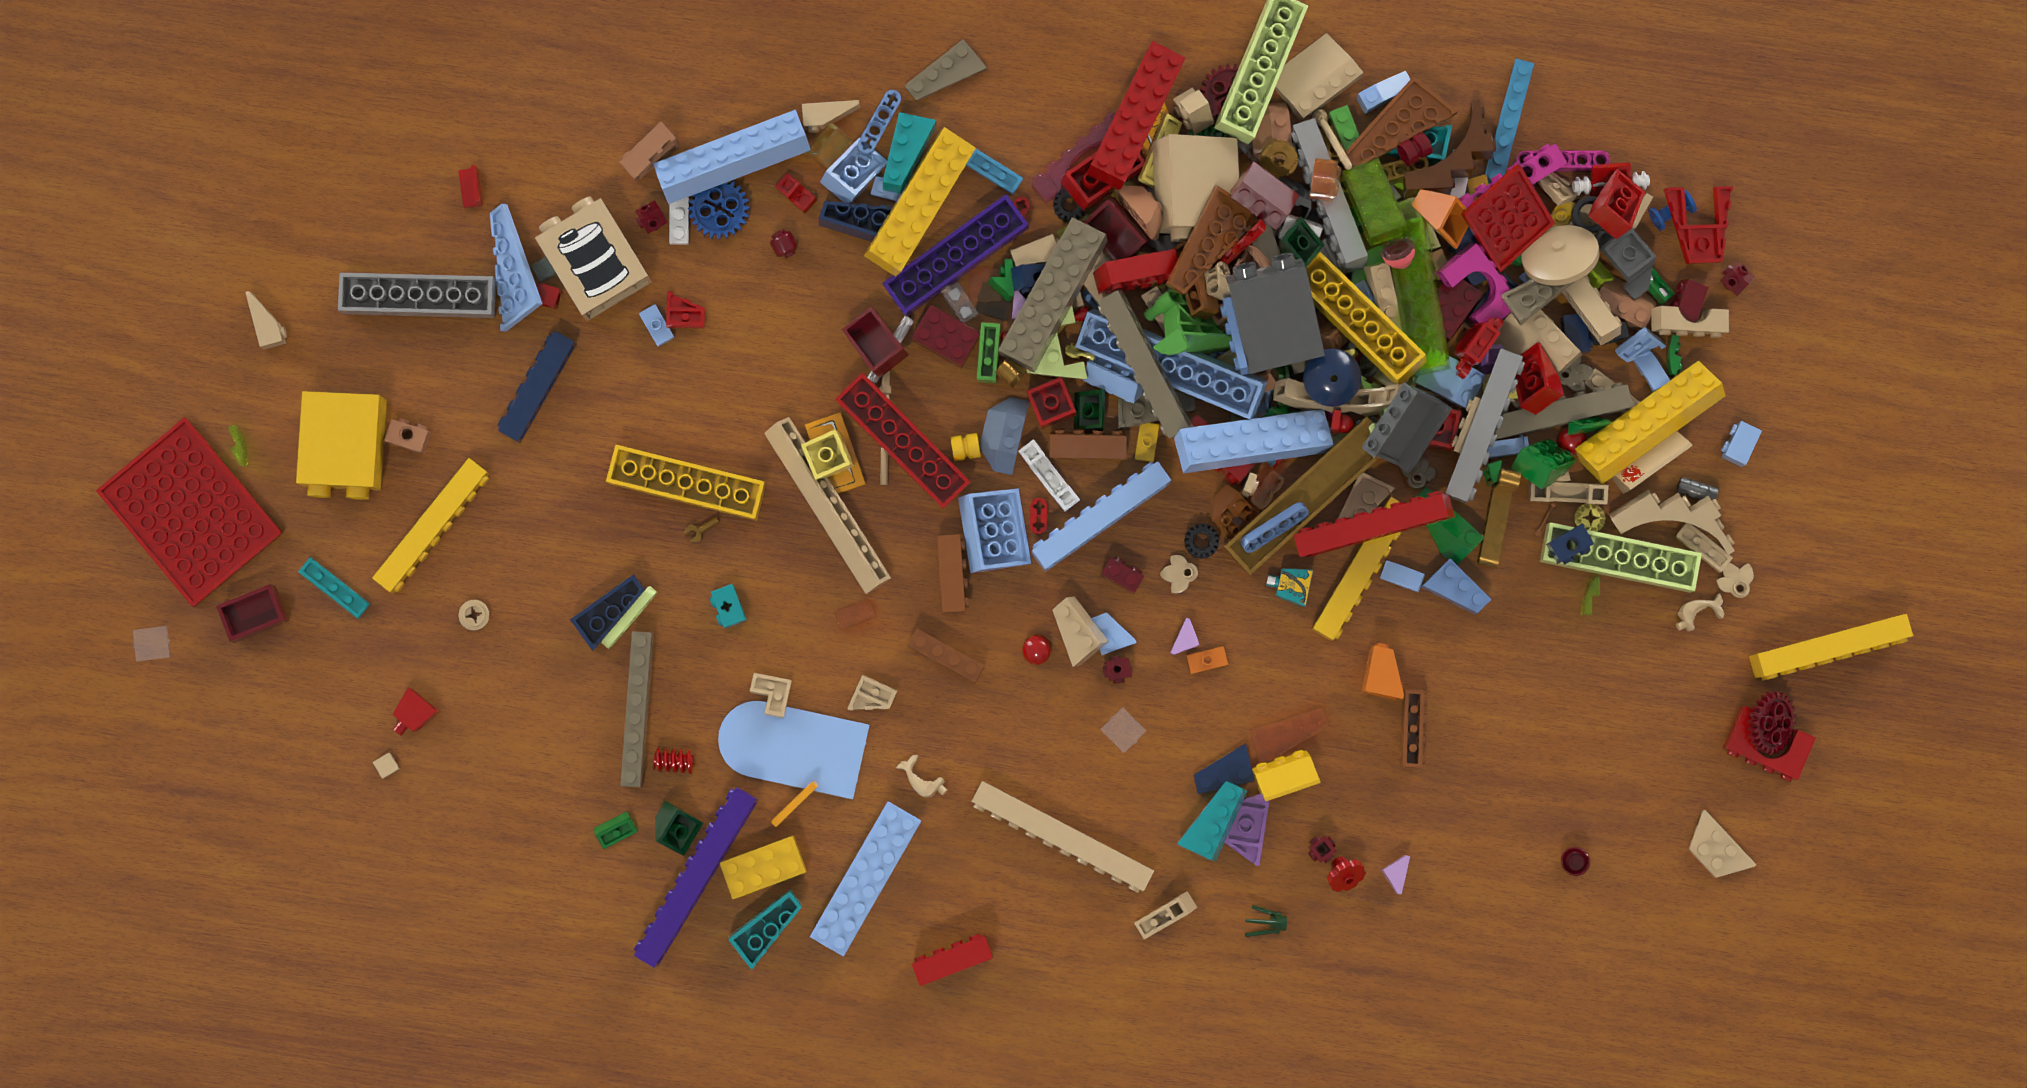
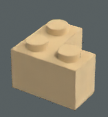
M1191 88L1173 99L1175 114L1177 117L1183 118L1184 126L1187 130L1191 129L1194 135L1214 124L1209 103L1199 90L1195 92Z

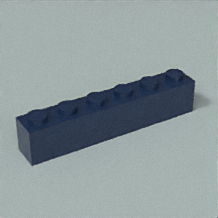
M556 331L547 336L545 348L543 351L540 350L535 358L537 362L534 367H530L527 371L525 383L520 384L516 392L518 394L516 399L511 400L507 407L508 413L500 419L497 425L500 433L520 444L577 345L573 340Z

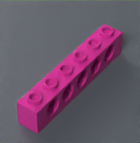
M1548 143L1539 149L1540 153L1536 156L1532 153L1523 158L1524 163L1521 164L1522 169H1529L1530 176L1528 179L1532 185L1567 164L1556 143L1552 146ZM1539 158H1543L1546 161V167L1539 165ZM1517 163L1507 168V171L1513 168ZM1501 173L1491 178L1492 183L1487 186L1483 183L1476 187L1474 194L1469 195V193H1466L1458 199L1468 208L1474 202L1475 197L1479 198L1502 177Z

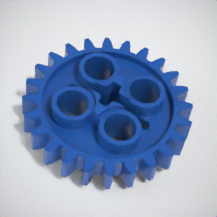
M734 181L730 185L726 182L692 195L695 200H689V203L693 205L688 208V211L693 212L689 215V218L695 219L692 222L693 226L699 225L697 227L698 232L704 230L703 236L710 233L711 239L717 235L718 239L721 240L722 235H725L726 239H728V233L736 236L735 229L742 231L739 225H746L743 219L749 218V215L745 212L749 211L750 207L745 206L749 203V200L743 199L746 193H740L741 186L735 188ZM718 192L720 193V198L712 200L711 195ZM707 200L718 208L722 206L725 212L733 214L734 217L731 218L720 210L717 212L713 206L704 203V201ZM731 201L737 203L734 209H728L727 205ZM710 209L711 213L709 216L704 217L701 215L702 211ZM720 218L728 219L724 226L718 225V220Z

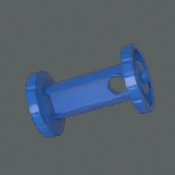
M1684 190L1686 210L1694 213L1697 211L1696 204L1689 192ZM1668 205L1658 211L1654 207L1648 210L1651 221L1659 231L1665 229L1664 222L1672 219Z

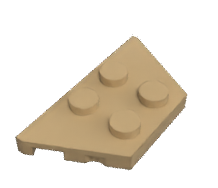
M1702 810L1698 825L1694 830L1693 839L1688 847V850L1714 878L1755 867L1754 861L1706 810Z

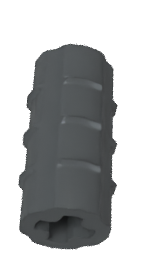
M1680 477L1676 493L1699 500L1709 496L1711 500H1714L1717 497L1719 488Z

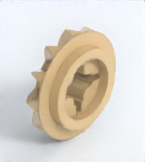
M469 600L459 610V621L466 629L479 630L485 627L489 621L490 611L483 602ZM473 609L477 613H482L480 616H477L476 621L473 618H467V616L472 614Z

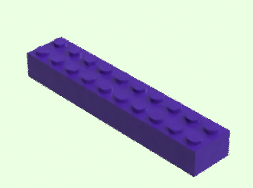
M736 787L735 790L731 789L725 798L728 800L725 806L721 805L715 814L718 817L715 823L711 822L705 831L707 836L705 839H700L695 849L698 851L695 856H690L685 864L687 869L684 873L680 872L676 878L675 883L677 885L675 889L669 890L665 897L667 902L664 906L658 908L654 915L656 920L654 923H649L644 931L646 934L644 940H639L634 948L636 951L634 956L653 968L659 966L759 799L741 788Z

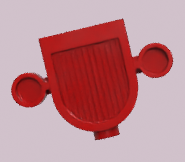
M1498 316L1495 318L1491 317L1487 322L1475 324L1461 338L1454 350V355L1460 359L1456 365V375L1464 379L1470 373L1473 365L1480 364L1501 334L1498 331L1504 323Z

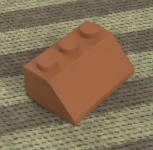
M1616 277L1612 281L1604 282L1598 291L1601 295V300L1609 304L1613 316H1617L1621 322L1627 323V327L1637 332L1646 327L1651 318V309L1655 308L1657 300L1645 292L1633 300L1623 288L1626 283Z

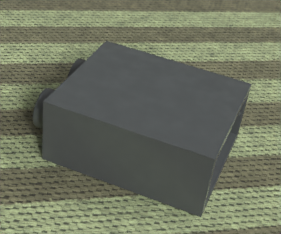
M1292 253L1272 257V265L1257 269L1256 264L1253 262L1233 267L1234 275L1225 276L1249 374L1325 356L1307 270L1302 259L1295 260Z

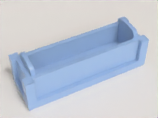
M1520 434L1519 438L1495 441L1494 446H1489L1487 452L1490 453L1489 459L1518 455L1522 448L1529 446L1528 437H1523Z

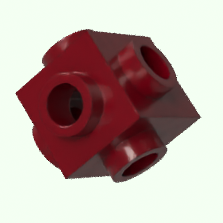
M655 200L642 205L635 211L639 217L636 219L641 229L645 228L648 234L652 231H657L661 226L668 223Z
M1737 261L1734 266L1729 265L1722 272L1724 276L1720 281L1726 289L1731 290L1738 296L1755 276L1749 272L1745 265Z
M1120 656L1109 657V661L1105 662L1106 666H1103L1104 678L1108 677V680L1113 681V684L1124 683V679L1132 677L1129 658L1121 659ZM1119 667L1120 672L1115 673L1113 668Z
M1317 835L1309 841L1311 845L1308 846L1310 850L1308 855L1314 862L1322 863L1324 861L1326 864L1334 858L1333 854L1337 852L1334 848L1336 844L1330 837L1326 838V836L1320 837ZM1320 845L1324 847L1323 853H1319L1317 850Z

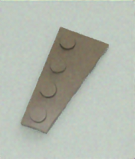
M963 39L904 86L917 102L939 92L941 89L950 87L963 79H968L974 74L987 70V67Z
M1531 279L1502 294L1501 297L1521 326L1574 282L1564 285H1545Z
M1175 391L1187 414L1194 412L1195 397L1182 391ZM1143 393L1134 403L1127 402L1118 397V430L1159 421V418L1156 419L1152 413L1153 407L1150 401H1146Z

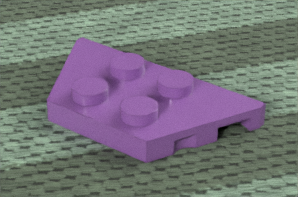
M1261 794L1244 799L1225 841L1228 846L1257 866L1260 865L1269 801L1265 802Z

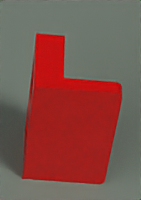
M471 165L470 169L458 170L463 208L483 206L478 168L475 165Z

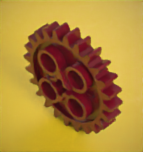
M1227 63L1225 69L1219 65L1218 72L1213 68L1211 71L1212 75L1207 73V80L1202 82L1205 87H1201L1200 92L1205 93L1202 95L1209 103L1213 118L1220 115L1222 110L1220 104L1225 103L1226 95L1232 85L1231 80L1235 78L1238 71L1236 64H1234L1233 68H1230ZM1219 85L1223 91L1218 93L1213 87ZM1223 97L1222 99L1215 101V98Z
M1776 691L1766 692V695H1761V700H1756L1757 706H1752L1754 712L1749 713L1752 720L1748 721L1751 724L1748 731L1752 732L1749 738L1753 739L1751 744L1755 745V749H1758L1759 752L1773 754L1778 753L1779 750H1784L1783 745L1788 746L1787 739H1792L1790 733L1795 732L1792 728L1796 724L1793 718L1797 715L1793 714V711L1796 709L1791 706L1793 701L1789 700V696H1786L1785 693Z

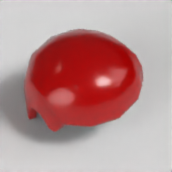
M1567 426L1558 433L1556 443L1558 447L1569 451L1574 456L1577 454L1575 448L1587 441L1588 438L1586 433L1568 435Z
M1038 634L1028 637L1022 648L1024 659L1034 665L1045 663L1052 652L1050 640Z

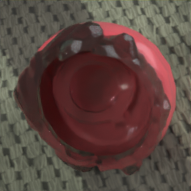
M1408 237L1390 239L1384 245L1380 256L1387 265L1397 269H1405L1411 264L1415 256L1414 241Z

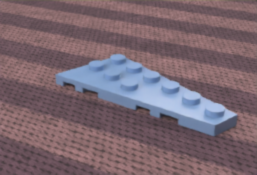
M500 204L490 212L491 232L492 236L495 237L496 245L493 248V253L497 256L495 275L497 295L501 299L499 314H502L503 324H500V329L506 332L542 305V301L508 205Z

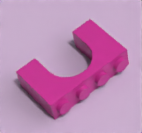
M1469 243L1435 272L1446 287H1454L1472 272L1477 271L1483 274L1489 283V296L1486 302L1468 317L1474 325L1487 322L1491 317L1495 318L1498 316L1503 319L1510 313V310L1503 302L1501 295L1512 289H1509L1507 286L1506 278L1496 271L1495 263L1485 256L1484 248L1480 244Z

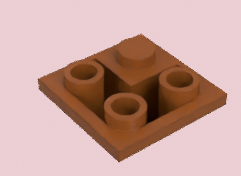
M1228 484L1213 498L1212 521L1229 540L1236 536L1257 515L1256 511L1244 497Z

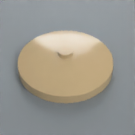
M1573 225L1551 227L1522 253L1523 268L1532 280L1541 284L1564 285L1575 282L1586 276L1596 266L1600 255L1598 242L1590 231L1582 227Z

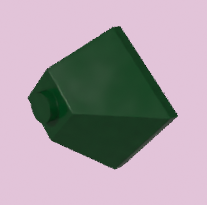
M1302 216L1295 221L1280 240V254H1294L1295 260L1301 258L1306 268L1324 247L1322 241Z
M665 800L655 816V841L684 856L702 827L703 822Z

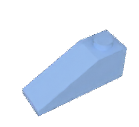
M1404 71L1358 93L1356 100L1364 114L1366 115L1390 102L1410 81L1407 72Z

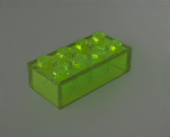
M1379 158L1352 167L1350 170L1342 171V181L1370 246L1406 233L1407 223Z

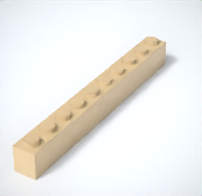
M788 417L776 422L764 433L864 592L867 594L879 588L891 579L890 575L829 479L826 477L815 480L801 446L805 441L791 419Z
M983 781L971 801L975 803L974 808L982 812L987 809L992 812L990 816L999 821L1002 818L1008 820V825L1016 830L1021 827L1026 830V835L1034 839L1036 836L1042 838L1043 844L1051 848L1053 845L1061 848L1060 853L1068 857L1071 854L1078 857L1076 861L1085 866L1088 863L1094 865L1093 870L1103 875L1105 872L1111 874L1112 880L1120 884L1122 881L1128 883V888L1137 893L1139 890H1145L1154 873V870Z

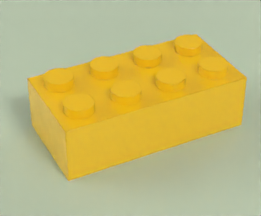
M794 836L720 863L732 899L742 897L807 872Z

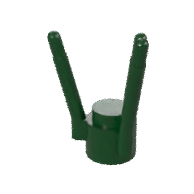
M1254 905L1252 909L1274 917H1270V920L1245 919L1247 923L1268 924L1270 928H1273L1245 933L1246 937L1272 933L1280 934V931H1286L1287 916H1282L1281 912H1274Z

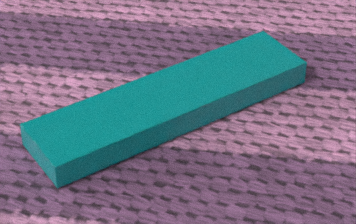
M309 557L298 571L357 619H360L371 605L312 557Z

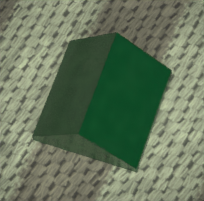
M1105 389L1075 392L1074 408L1077 415L1074 416V429H1083L1085 431L1104 430Z

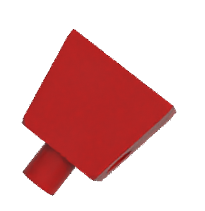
M408 688L393 712V716L399 720L393 727V730L400 736L408 728L413 732H417L440 711L415 690Z

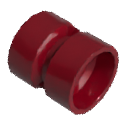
M1423 132L1413 135L1410 140L1406 139L1397 144V152L1407 166L1418 162L1419 157L1425 158L1433 153L1432 145Z

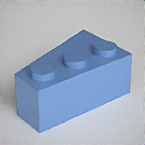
M1448 559L1421 586V588L1452 602L1474 615L1491 600L1451 559Z

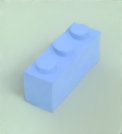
M1096 355L1093 361L1089 360L1087 362L1086 373L1088 379L1083 381L1094 387L1105 389L1109 394H1114L1127 402L1134 403L1142 396L1143 388L1141 384L1139 385L1136 382L1134 371Z

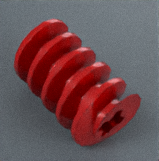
M657 747L654 754L653 771L657 766L658 772H662L665 767L667 773L670 772L671 768L674 773H677L680 768L682 774H685L687 769L689 774H692L694 755L691 756L690 750L684 755L682 749H680L678 754H676L675 749H672L671 753L668 754L667 748L664 749L663 753H660V749Z

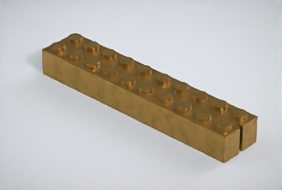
M1365 417L1223 546L1249 575L1258 569L1291 539L1298 530L1302 529L1380 458H1374L1362 449L1370 435L1369 426L1373 423L1368 417ZM1302 502L1309 510L1307 518L1256 551L1248 553L1243 549L1240 542L1245 535L1292 505Z

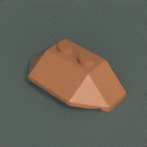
M1286 102L1269 103L1256 136L1252 140L1253 156L1258 161L1261 150L1271 140H1284L1292 144L1290 115ZM1281 155L1275 157L1276 163L1283 161Z
M1123 186L1121 190L1116 189L1120 203L1147 233L1150 239L1157 240L1163 222L1161 214L1163 208L1160 202L1155 201L1153 194L1147 192L1143 186Z

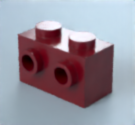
M1690 279L1681 280L1676 286V295L1670 306L1678 307L1681 315L1687 321L1697 323L1709 287Z
M1110 557L1101 576L1128 592L1135 594L1144 578L1141 575L1142 571L1134 566L1131 568L1125 566V561L1118 557L1114 559Z

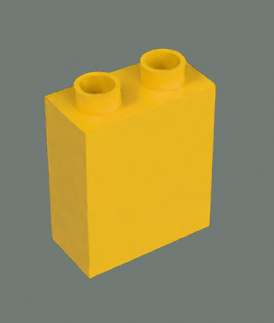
M302 391L296 483L308 488V497L331 498V489H346V498L368 500L370 490L381 491L387 405L385 398L373 394Z

